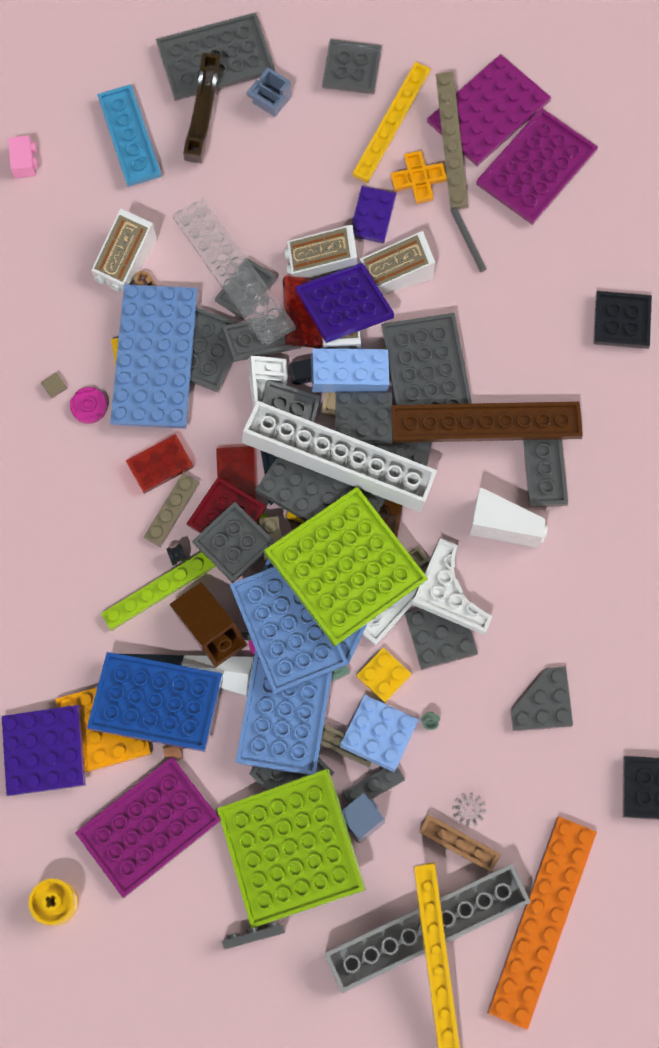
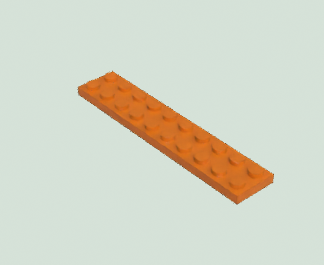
M562 817L557 818L529 896L531 903L526 904L488 1014L528 1030L596 837V831Z

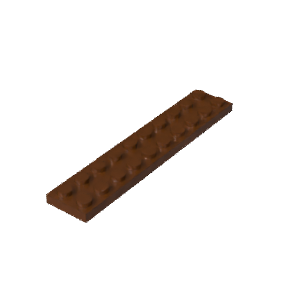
M580 401L391 405L393 443L582 439L583 437Z

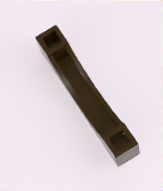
M204 52L202 54L196 99L183 151L184 161L202 164L221 68L220 55Z

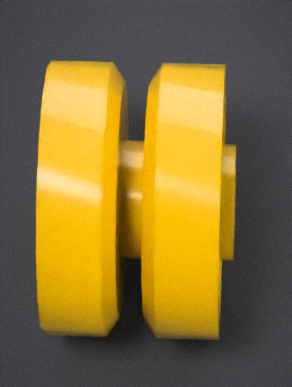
M46 879L39 882L32 889L28 906L31 915L36 921L44 925L60 926L69 922L74 917L78 909L79 899L76 890L69 883L59 879ZM53 899H55V906H52L51 904Z

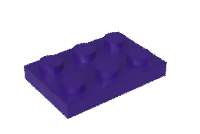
M361 186L352 221L355 238L385 243L396 193Z

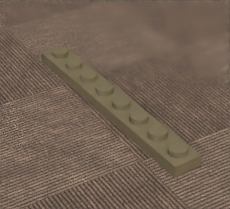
M453 71L438 73L435 75L450 209L469 208Z

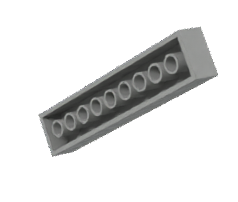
M513 864L440 898L446 943L531 903ZM419 908L324 953L341 993L425 954Z

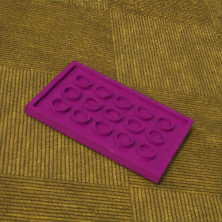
M502 54L497 56L456 92L462 154L477 167L551 101V97ZM438 108L427 118V123L442 135L440 111Z
M541 108L479 177L476 185L533 225L597 152L598 147Z
M171 757L76 831L75 834L120 895L125 898L221 822V819L175 759Z

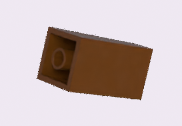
M202 582L169 604L215 668L247 646L234 621Z

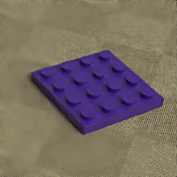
M363 263L295 286V292L326 343L394 318L393 310Z
M79 705L2 716L6 796L86 786Z

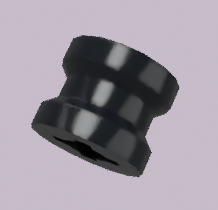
M181 543L177 544L176 547L166 548L172 566L176 565L177 562L187 561Z

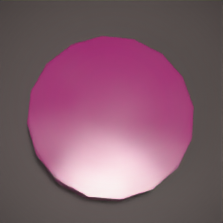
M84 387L76 391L73 398H71L70 410L79 422L92 424L100 421L105 416L107 400L105 395L96 388Z

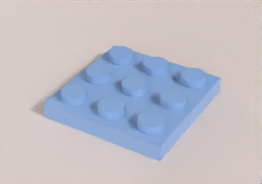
M364 695L340 744V748L395 773L419 719Z

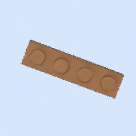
M429 814L419 831V834L492 873L501 855Z

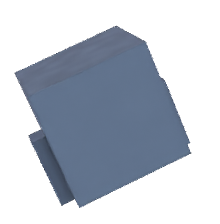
M268 67L260 76V81L256 80L249 88L247 96L252 99L255 105L276 117L292 97L291 81Z
M364 793L342 810L348 833L351 832L359 843H362L385 824V818L377 810L378 805L373 799L370 801Z

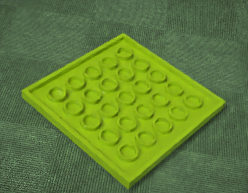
M358 487L264 550V554L334 647L428 580L427 576Z
M329 769L217 808L251 928L366 890Z

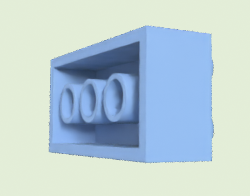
M313 349L311 355L312 392H387L389 387L388 349Z

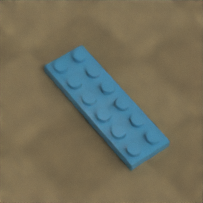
M131 84L97 94L127 187L162 177Z

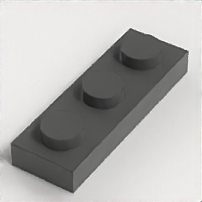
M398 766L395 773L384 768L343 791V794L349 804L363 793L369 800H372L404 782L405 779Z
M273 922L266 925L267 929L258 931V927L246 930V934L238 936V933L227 935L226 940L222 941L223 948L226 950L284 934L283 924L278 925V922Z

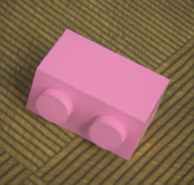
M29 135L8 138L11 171L14 178L36 176L35 169L38 168L37 158H34V153L37 152L35 142L31 141Z

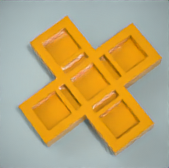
M421 151L404 154L407 170L390 173L394 192L412 189L416 204L433 201L434 197L430 185L447 181L443 163L425 166Z

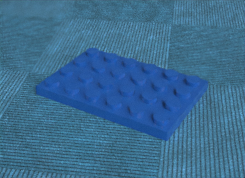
M107 652L87 729L205 752L223 674Z

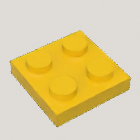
M384 648L356 675L384 704L412 676Z

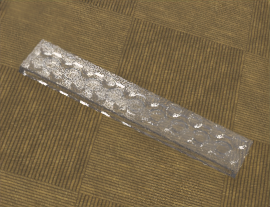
M204 198L172 214L179 228L263 347L296 329L293 321Z

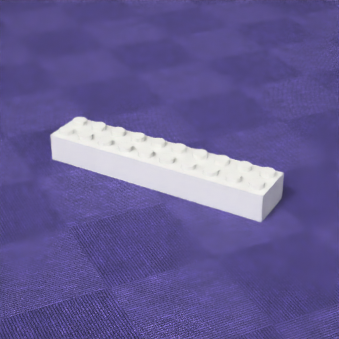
M260 401L256 402L243 430L241 443L351 486L358 487L418 512L422 511L437 473L435 469Z

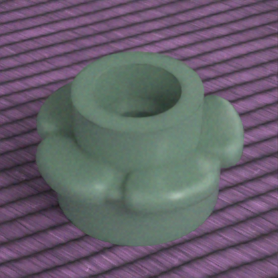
M427 712L421 716V722L425 729L434 730L439 726L440 716L438 714Z

